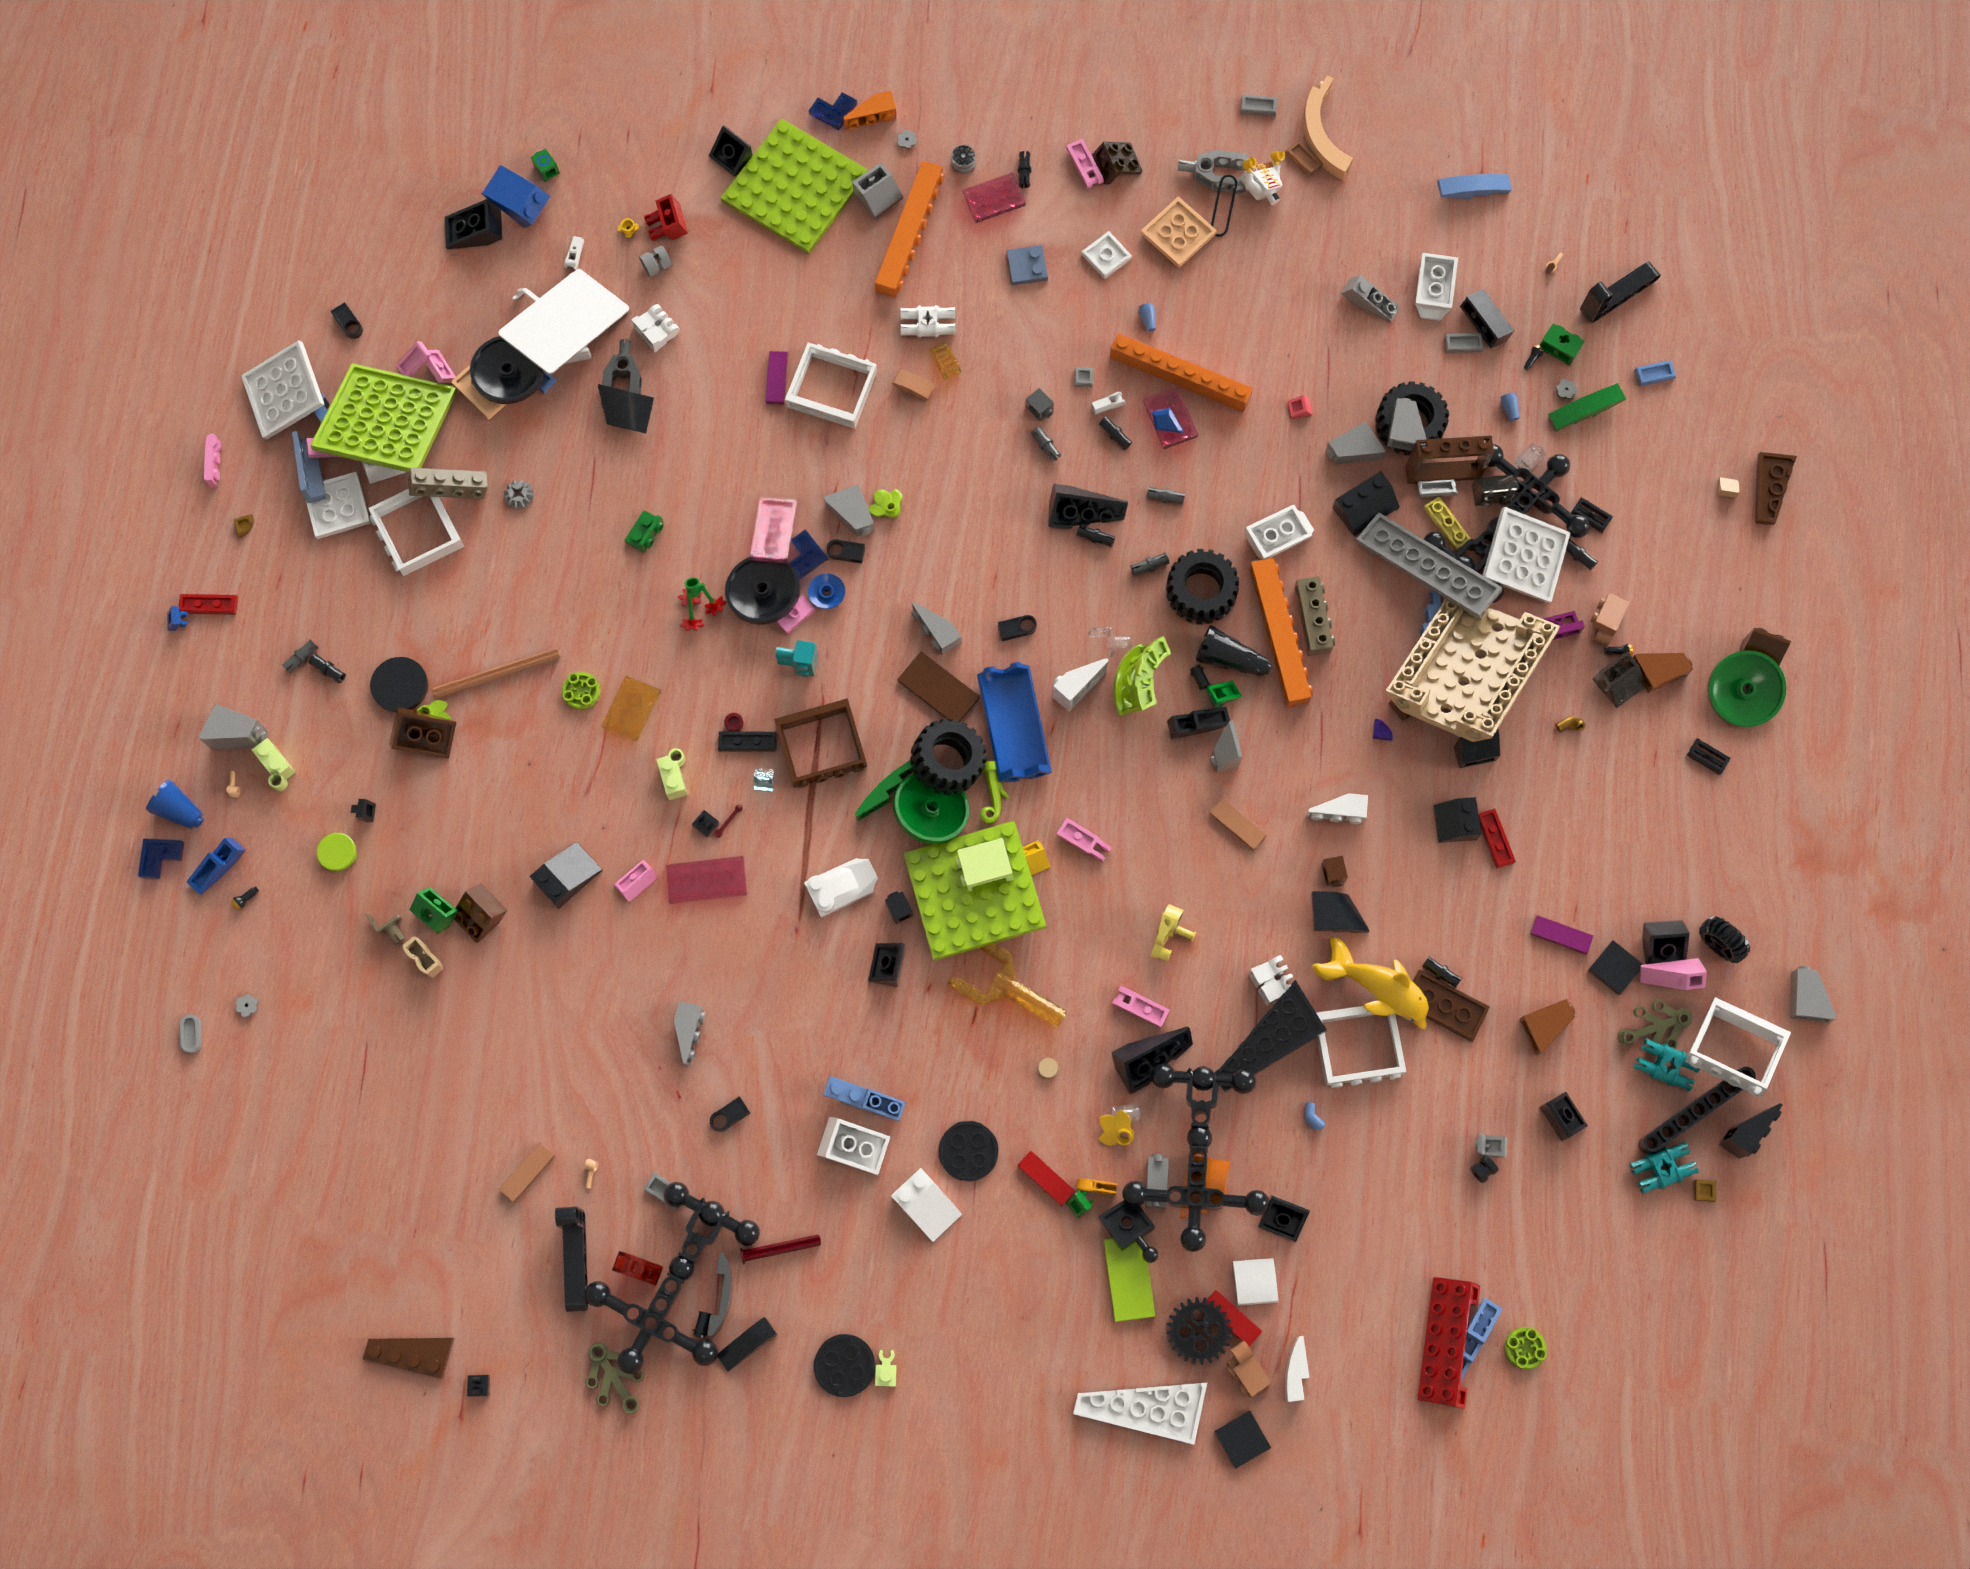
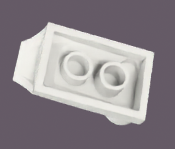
M1422 253L1415 301L1420 318L1441 321L1452 309L1458 265L1457 257Z
M1291 505L1245 528L1247 540L1257 557L1261 560L1272 558L1311 538L1314 531L1304 512L1298 511L1295 505Z
M856 858L819 876H812L804 884L822 918L872 894L878 877L869 859Z

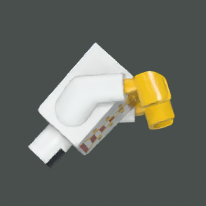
M1275 151L1271 154L1270 157L1274 164L1267 162L1256 165L1254 157L1243 161L1242 166L1246 171L1239 179L1256 200L1267 198L1271 205L1280 201L1277 192L1282 187L1280 180L1281 165H1279V161L1284 160V151Z

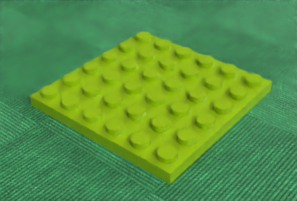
M781 118L720 198L723 203L809 254L854 195L852 182L869 170Z
M352 363L310 445L311 449L410 473L411 468L422 467L454 400L457 389L454 386Z
M1015 820L956 837L943 844H932L904 853L934 961L1047 928ZM1003 838L1014 880L1006 882V878L974 886L972 891H968L967 886L963 887L960 875L964 873L962 868L958 869L956 857H959L957 850Z

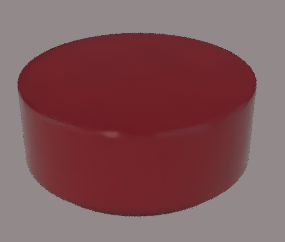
M730 713L726 716L724 724L728 731H741L744 721L738 713Z

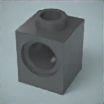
M1040 388L1026 398L1025 407L1039 421H1042L1044 418L1047 419L1053 414L1054 402Z

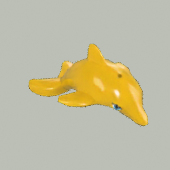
M1336 937L1330 939L1332 948L1331 962L1313 964L1312 968L1317 976L1329 981L1348 976L1364 986L1377 999V1001L1364 1004V1009L1380 1016L1397 1014L1413 1022L1420 1029L1424 1030L1426 1028L1425 1018L1429 1009L1427 999L1420 988L1411 981L1407 971L1398 960H1392L1394 970L1379 965L1354 964L1345 943Z

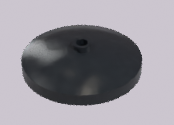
M500 336L492 338L481 345L475 352L470 364V376L476 390L485 399L498 404H514L527 399L539 388L545 371Z
M757 554L742 560L730 572L725 585L726 600L732 612L741 620L756 625L770 624L785 617L794 608L800 595V581L794 567L784 558L773 554Z

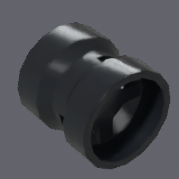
M1487 1155L1481 1158L1480 1163L1470 1167L1472 1174L1481 1183H1485L1490 1175H1494L1499 1171L1497 1165Z

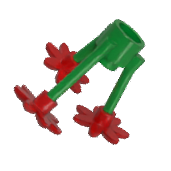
M692 577L685 581L686 589L682 590L684 595H679L678 598L683 600L681 606L688 604L689 618L688 620L683 619L680 627L685 628L686 631H689L691 628L697 631L698 627L704 626L701 623L703 619L695 620L693 616L694 603H701V600L698 599L702 595L701 591L710 601L709 604L705 605V608H708L705 614L712 612V615L715 616L717 610L722 612L724 610L722 606L726 605L727 601H722V596L717 600L712 598L705 588V584L700 583L697 578Z

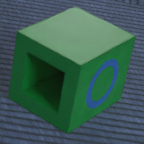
M546 148L536 152L531 157L533 166L545 182L560 173L557 163Z

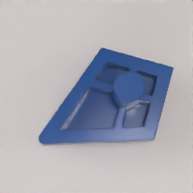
M1171 408L1152 411L1155 430L1183 433V429Z

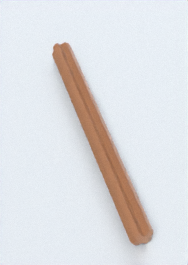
M557 648L435 687L432 689V693L436 699L559 659L560 653Z

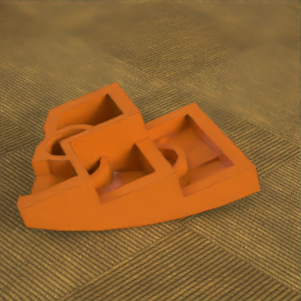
M1193 1156L1192 1159L1195 1162H1201L1204 1157ZM1207 1158L1206 1188L1219 1189L1224 1194H1228L1226 1181L1231 1166L1230 1161ZM1188 1168L1185 1177L1184 1187H1187ZM1197 1173L1191 1179L1193 1182L1198 1183L1203 1177ZM1193 1194L1190 1200L1193 1203H1198L1202 1197L1199 1194ZM1214 1195L1210 1201L1213 1204H1219L1222 1198ZM1180 1208V1218L1184 1219L1189 1215L1188 1208ZM1201 1209V1214L1207 1213L1210 1210Z

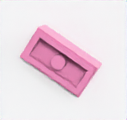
M642 860L617 881L614 886L630 902L658 878V875Z

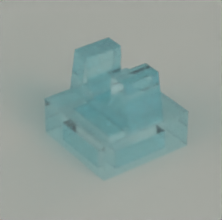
M762 768L755 770L754 789L773 791L774 770L770 769L769 772L762 771Z

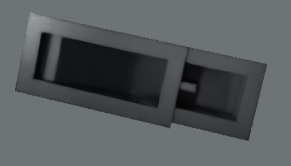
M1227 707L1196 710L1190 714L1175 715L1167 720L1171 739L1224 728L1229 723L1230 718Z

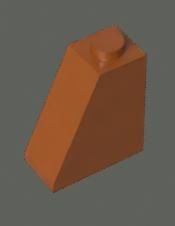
M1638 653L1630 660L1648 693L1687 676L1693 670L1691 660L1684 653Z
M1567 999L1520 1018L1536 1055L1545 1051L1575 1018L1574 1006Z

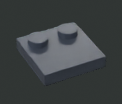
M1042 245L1007 250L1012 285L1048 280Z

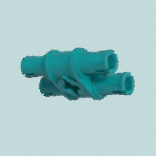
M1646 1038L1643 1043L1650 1045V1047L1642 1045L1641 1050L1656 1055L1657 1059L1655 1063L1638 1057L1636 1062L1643 1064V1066L1634 1063V1069L1649 1074L1652 1079L1656 1078L1667 1083L1669 1086L1676 1085L1691 1091L1693 1087L1687 1085L1686 1082L1694 1085L1695 1080L1679 1074L1680 1068L1685 1067L1696 1073L1700 1071V1068H1694L1685 1062L1687 1058L1685 1051L1676 1050L1669 1047L1668 1044L1660 1045ZM1666 1062L1671 1064L1670 1068L1665 1066Z
M1686 1142L1671 1148L1663 1147L1662 1150L1647 1153L1643 1159L1629 1163L1630 1169L1639 1167L1631 1171L1633 1175L1649 1169L1652 1170L1653 1177L1638 1182L1639 1188L1647 1185V1187L1640 1189L1642 1194L1657 1188L1665 1189L1666 1186L1677 1182L1681 1183L1685 1177L1699 1173L1698 1167L1689 1169L1697 1165L1694 1161L1679 1167L1676 1166L1675 1159L1690 1154L1689 1148L1681 1151V1149L1688 1147ZM1667 1166V1170H1661L1660 1167Z

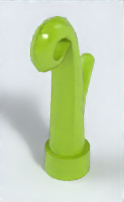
M988 761L984 764L983 773L986 776L993 807L987 806L982 808L980 817L985 823H994L998 820L1001 813V795L1005 799H1008L1009 796L998 780L995 761ZM986 812H991L993 814L992 817H987Z

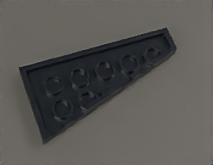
M1296 980L1254 1027L1231 1057L1220 1067V1074L1233 1075L1239 1069H1247L1255 1075L1327 1031ZM1221 1086L1225 1093L1232 1089L1231 1086Z

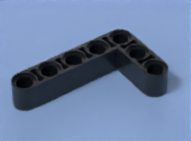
M1648 261L1608 288L1601 281L1589 290L1580 310L1591 323H1594L1656 282L1661 274Z
M577 1206L556 1208V1226L563 1229L566 1312L587 1311L588 1303L585 1299V1290L588 1286L585 1212Z

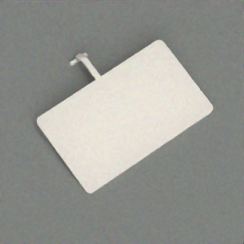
M577 269L541 298H538L526 288L518 289L516 295L512 298L513 301L526 294L535 303L500 329L499 336L547 374H552L629 311V306L584 271Z

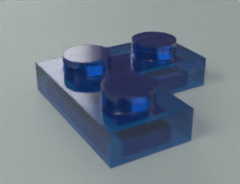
M843 92L833 105L817 98L808 112L809 115L839 130L844 124V116L856 107L857 100Z
M806 529L791 539V543L800 555L789 563L794 567L799 580L828 560L827 555Z
M143 839L138 877L160 879L162 860L182 861L184 842L182 840Z

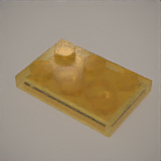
M625 676L602 723V727L637 742L661 690Z

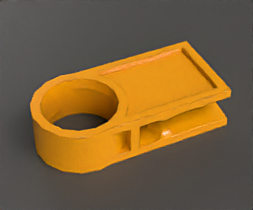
M1078 1178L1076 1189L1116 1195L1118 1184Z

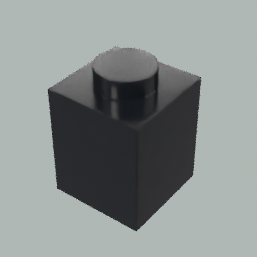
M896 891L887 896L888 898L885 899V902L895 924L913 916V911L903 891L900 893Z

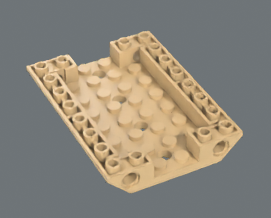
M1446 598L1386 689V694L1406 714L1472 742L1491 739L1559 631L1560 626L1524 612L1519 620L1492 608H1488L1479 619ZM1493 628H1500L1502 631L1495 632ZM1482 654L1485 658L1480 659L1476 655ZM1466 681L1468 685L1462 686L1459 682ZM1448 708L1451 712L1444 713L1441 710Z

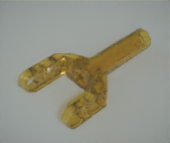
M996 943L980 947L982 951L1004 963L988 988L987 994L961 978L951 977L948 982L952 989L978 1005L1009 998L1055 1027L1062 1023L1067 1014V1011L1018 982L1011 952Z

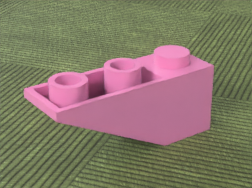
M1699 958L1646 964L1640 967V983L1682 990L1699 989L1706 986L1707 971Z

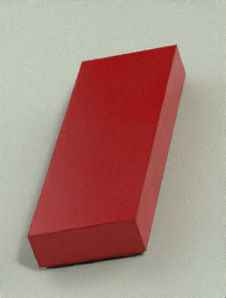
M180 594L179 612L186 611L188 614L236 615L238 597L237 595Z
M1496 809L1479 813L1480 828L1496 869L1514 864L1516 860Z
M1032 1151L1017 1165L1061 1206L1075 1193V1190Z
M1215 1290L1207 1299V1304L1214 1300L1213 1307L1216 1308L1221 1305L1220 1313L1227 1311L1224 1319H1231L1226 1324L1227 1327H1232L1233 1330L1231 1332L1241 1341H1245L1250 1347L1262 1333V1330Z

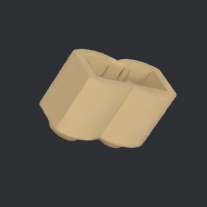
M413 936L403 945L405 953L416 962L417 967L428 977L434 978L443 970L440 960L430 952L428 946L419 938Z

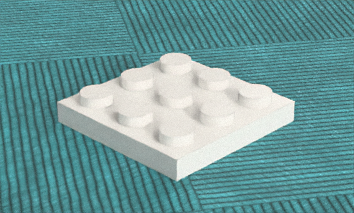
M357 472L323 481L326 499L307 503L314 534L317 539L371 524Z

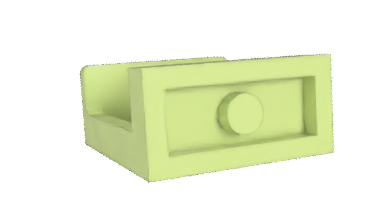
M1003 838L957 850L959 857H956L958 869L962 868L964 873L960 875L963 887L967 886L968 891H972L974 886L1006 878V882L1014 880Z

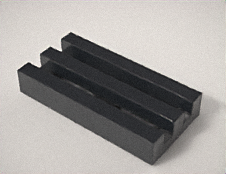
M1582 497L1571 512L1573 515L1585 516L1589 520L1590 526L1603 533L1613 518L1612 515ZM1582 504L1583 506L1587 507V508L1590 509L1591 511L1586 510L1585 508H1583V507L1580 506V505ZM1596 514H1598V515H1600L1601 517H1603L1604 519H1606V521H1604L1603 519H1601V518H1599L1598 516H1596Z
M1698 738L1687 753L1688 757L1719 775L1722 774L1731 759ZM1697 745L1705 749L1706 751L1710 752L1711 754L1715 755L1716 757L1722 759L1724 762H1721L1714 758L1712 755L1700 750L1699 748H1697Z

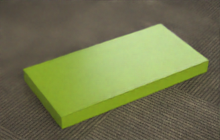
M1113 1238L1105 1239L1104 1247L1115 1322L1155 1317L1149 1267L1142 1257L1143 1251L1136 1242L1121 1251Z

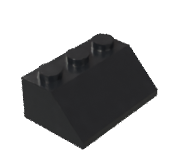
M1380 471L1335 499L1332 508L1351 534L1356 536L1367 527L1378 512L1388 516L1399 509L1400 506L1391 483Z

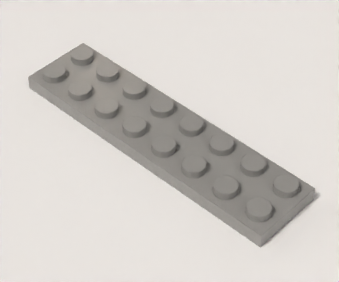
M1379 512L1356 538V543L1479 619L1502 592L1501 586Z

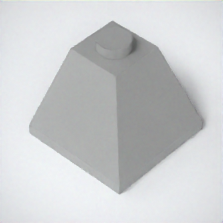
M1229 721L1213 749L1212 756H1210L1211 765L1216 768V772L1238 768L1243 756L1233 721Z

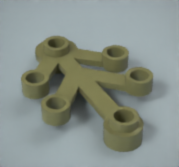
M1654 1000L1652 1002V1009L1657 1012H1664L1671 1016V1018L1663 1020L1648 1012L1645 1007L1637 1006L1634 1008V1015L1637 1018H1644L1654 1024L1633 1031L1622 1029L1618 1033V1040L1622 1044L1631 1045L1635 1042L1636 1038L1655 1032L1651 1041L1660 1044L1666 1029L1673 1026L1670 1036L1664 1040V1044H1668L1670 1040H1673L1671 1047L1675 1049L1678 1046L1677 1038L1682 1028L1688 1027L1692 1022V1014L1685 1008L1674 1010L1665 1005L1664 1001ZM1658 1002L1661 1003L1660 1009L1656 1008V1004ZM1639 1009L1643 1010V1014L1641 1016L1638 1015ZM1682 1015H1685V1021L1682 1022L1680 1018ZM1627 1034L1631 1035V1039L1629 1041L1626 1040Z
M594 1343L588 1351L592 1365L589 1377L586 1379V1386L591 1389L598 1387L599 1379L597 1375L601 1364L605 1373L601 1391L597 1397V1403L600 1406L609 1404V1390L612 1382L623 1399V1410L631 1414L637 1412L640 1402L636 1397H631L619 1376L631 1378L635 1382H641L645 1377L642 1370L638 1371L642 1376L637 1380L634 1377L635 1373L627 1374L618 1367H612L608 1359L618 1360L620 1353L609 1351L608 1347L603 1343ZM598 1349L602 1350L600 1357H597L595 1354ZM592 1378L596 1380L594 1386L589 1385V1381ZM602 1396H606L607 1401L604 1404L600 1402V1398ZM630 1401L635 1402L633 1409L628 1407Z

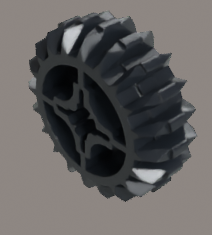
M1711 916L1701 924L1702 926L1699 928L1701 939L1720 958L1722 957L1731 963H1739L1748 956L1751 948L1749 941L1729 921H1725L1724 918Z

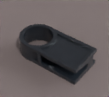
M345 302L330 311L347 337L356 339L362 335V325ZM350 325H359V328L356 332H347V329Z
M838 539L831 540L827 544V554L831 559L862 564L865 544ZM832 545H841L843 547L842 552L838 555L831 554L829 549Z
M1024 615L998 622L1002 642L1033 634L1037 628L1036 619L1031 615ZM1024 620H1031L1035 626L1033 629L1026 631L1021 628L1020 624Z
M739 1096L717 1112H714L710 1117V1125L715 1131H726L729 1127L749 1115L750 1111ZM719 1114L727 1117V1124L721 1129L713 1126V1119Z

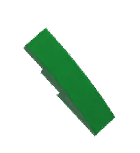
M1616 383L1571 402L1548 415L1556 430L1559 431L1572 423L1577 424L1590 416L1594 417L1627 399L1619 384Z
M910 760L889 774L865 798L855 812L857 821L891 802L889 794L898 789L903 782L902 778L913 773L911 768L914 764H911Z

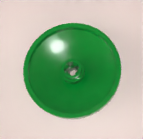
M1739 651L1724 657L1717 663L1710 674L1707 691L1710 704L1720 718L1735 726L1753 727L1766 723L1779 712L1786 697L1787 687L1781 668L1772 658L1757 651ZM1743 686L1746 687V691H1745V692H1744V690H1742V687H1743Z
M917 773L904 779L893 799L894 815L902 830L913 839L926 844H943L956 838L966 826L969 818V802L965 792L962 791L961 794L957 795L954 792L951 795H944V792L940 794L934 793V789L930 788L928 790L924 787L925 783H920L916 779Z

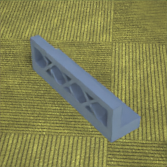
M298 431L292 432L300 491L307 503L326 499L320 458H308L306 438L302 439Z

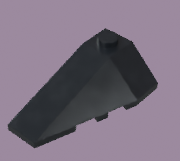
M1053 484L1049 500L1048 526L1069 529L1080 524L1088 526L1090 523L1124 520L1128 501L1073 486Z
M1184 1027L1128 1043L1112 1052L1115 1069L1130 1094L1148 1086L1152 1082L1151 1072L1155 1066L1163 1063L1168 1064L1172 1059L1176 1060L1193 1045L1190 1028Z

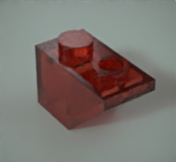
M619 1251L612 1271L656 1286L663 1266Z

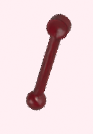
M736 805L734 812L720 829L714 831L716 837H721L722 831L738 812L742 811L741 805Z

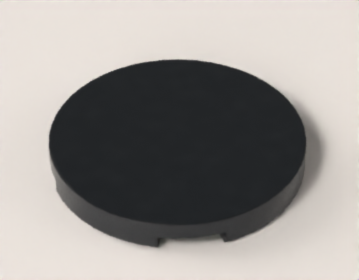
M394 657L384 661L376 668L371 677L370 690L374 700L383 709L396 713L397 707L411 709L417 707L423 701L428 691V679L422 666L413 659Z
M976 1121L958 1122L950 1127L940 1140V1162L945 1171L955 1179L966 1182L977 1181L987 1176L996 1165L999 1150L998 1143L994 1134L983 1124Z
M850 1334L835 1335L827 1339L817 1351L814 1359L815 1377L820 1386L834 1396L851 1397L866 1389L873 1379L875 1373L873 1352L869 1345L857 1336Z

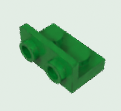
M643 510L625 538V543L645 553L647 548L649 549L653 545L656 534H659L663 529L664 522L660 515L654 516Z

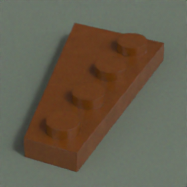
M1759 452L1757 460L1755 523L1768 525L1776 523L1797 456Z
M454 1338L368 1339L363 1359L443 1379Z

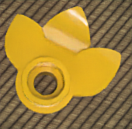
M1118 1110L1115 1117L1104 1115L1099 1118L1100 1125L1104 1130V1133L1099 1137L1102 1143L1108 1146L1117 1143L1129 1145L1133 1141L1134 1132L1130 1128L1131 1119L1126 1112ZM1125 1132L1128 1136L1122 1137L1121 1133Z

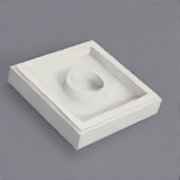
M1109 231L1081 251V255L1103 279H1106L1132 259V255Z

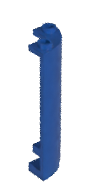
M1015 662L1004 670L995 669V667L985 668L983 672L977 674L999 782H1017L1022 778L1029 777V779H1034L1052 773L1029 665Z

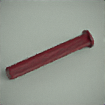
M813 1235L747 1250L740 1248L742 1263L745 1264L746 1261L820 1246L821 1239L819 1235Z

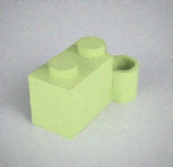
M266 738L254 747L252 751L271 774L268 778L269 785L276 791H283L287 788V779L296 772L276 746ZM281 779V783L275 786V781Z
M672 749L668 756L656 759L669 801L688 795L680 769L685 763V756L680 749ZM675 755L682 756L678 761L672 760Z

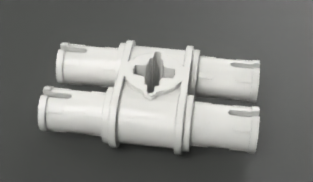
M919 305L917 308H901V320L917 319L919 321L917 324H901V336L917 335L919 338H937L939 335H955V323L939 324L937 322L939 319H955V307L939 308L937 305L933 307H921Z

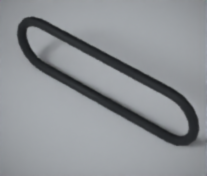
M1231 174L1224 175L1219 183L1211 222L1212 227L1214 225L1222 182L1226 177H1231L1235 181L1226 229L1221 234L1216 233L1215 236L1217 237L1225 235L1229 228L1237 189V179Z

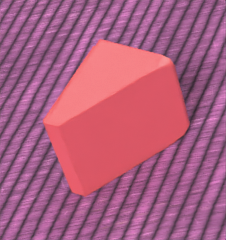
M1305 395L1287 401L1291 418L1313 415L1310 400Z

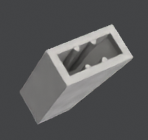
M1397 398L1394 405L1387 446L1412 451L1416 440H1424L1426 435L1416 402L1408 398ZM1420 444V449L1426 447V444Z
M1367 422L1329 441L1326 448L1328 458L1330 460L1333 459L1335 464L1381 460L1386 452Z
M859 485L824 497L826 508L857 537L860 535L867 536L875 530L874 522Z
M1807 966L1798 967L1791 972L1790 1018L1830 1023L1836 1020V1014L1818 971L1811 970V967Z

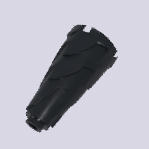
M1211 625L1208 627L1204 635L1205 638L1199 647L1196 661L1257 676L1268 675L1272 664L1269 663L1266 657L1258 654L1255 650L1240 643L1239 640L1225 634Z

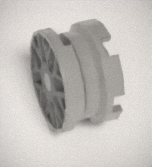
M959 145L953 149L951 164L956 172L959 171L961 174H967L975 168L976 153L971 146Z

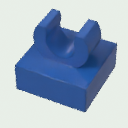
M171 606L167 612L168 631H176L179 626L186 627L188 621H182L180 617H186L188 612H179V607Z

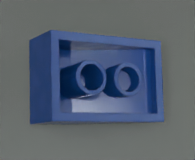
M502 165L498 167L481 193L524 228L534 223L550 198L537 185Z

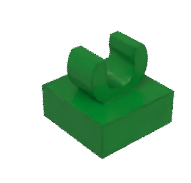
M1078 1191L1066 1202L1077 1218L1084 1215L1094 1203L1093 1199L1088 1202L1084 1197L1087 1194L1086 1191L1082 1193Z

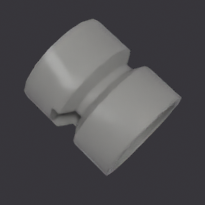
M662 245L653 249L652 253L647 252L639 256L641 264L649 277L658 274L660 269L664 271L673 266Z

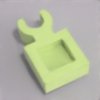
M880 1350L879 1358L882 1361V1365H876L875 1386L896 1387L897 1365H891V1361H893L895 1356L893 1350H891V1356L888 1359L883 1357V1350Z

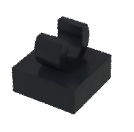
M358 799V805H352L350 813H356V818L365 822H373L376 804L367 799Z
M703 810L692 823V826L708 837L717 827L719 821Z
M468 1375L467 1397L489 1396L490 1375Z

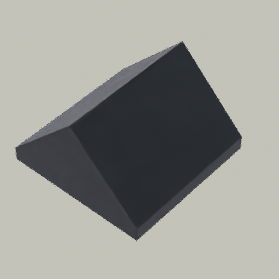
M725 125L722 126L709 154L710 158L733 176H737L753 156L751 146Z
M876 943L868 978L869 982L898 987L906 950L905 944Z
M1567 1092L1540 1107L1561 1142L1588 1126Z
M1271 1195L1269 1197V1209L1262 1215L1258 1227L1296 1242L1310 1210Z

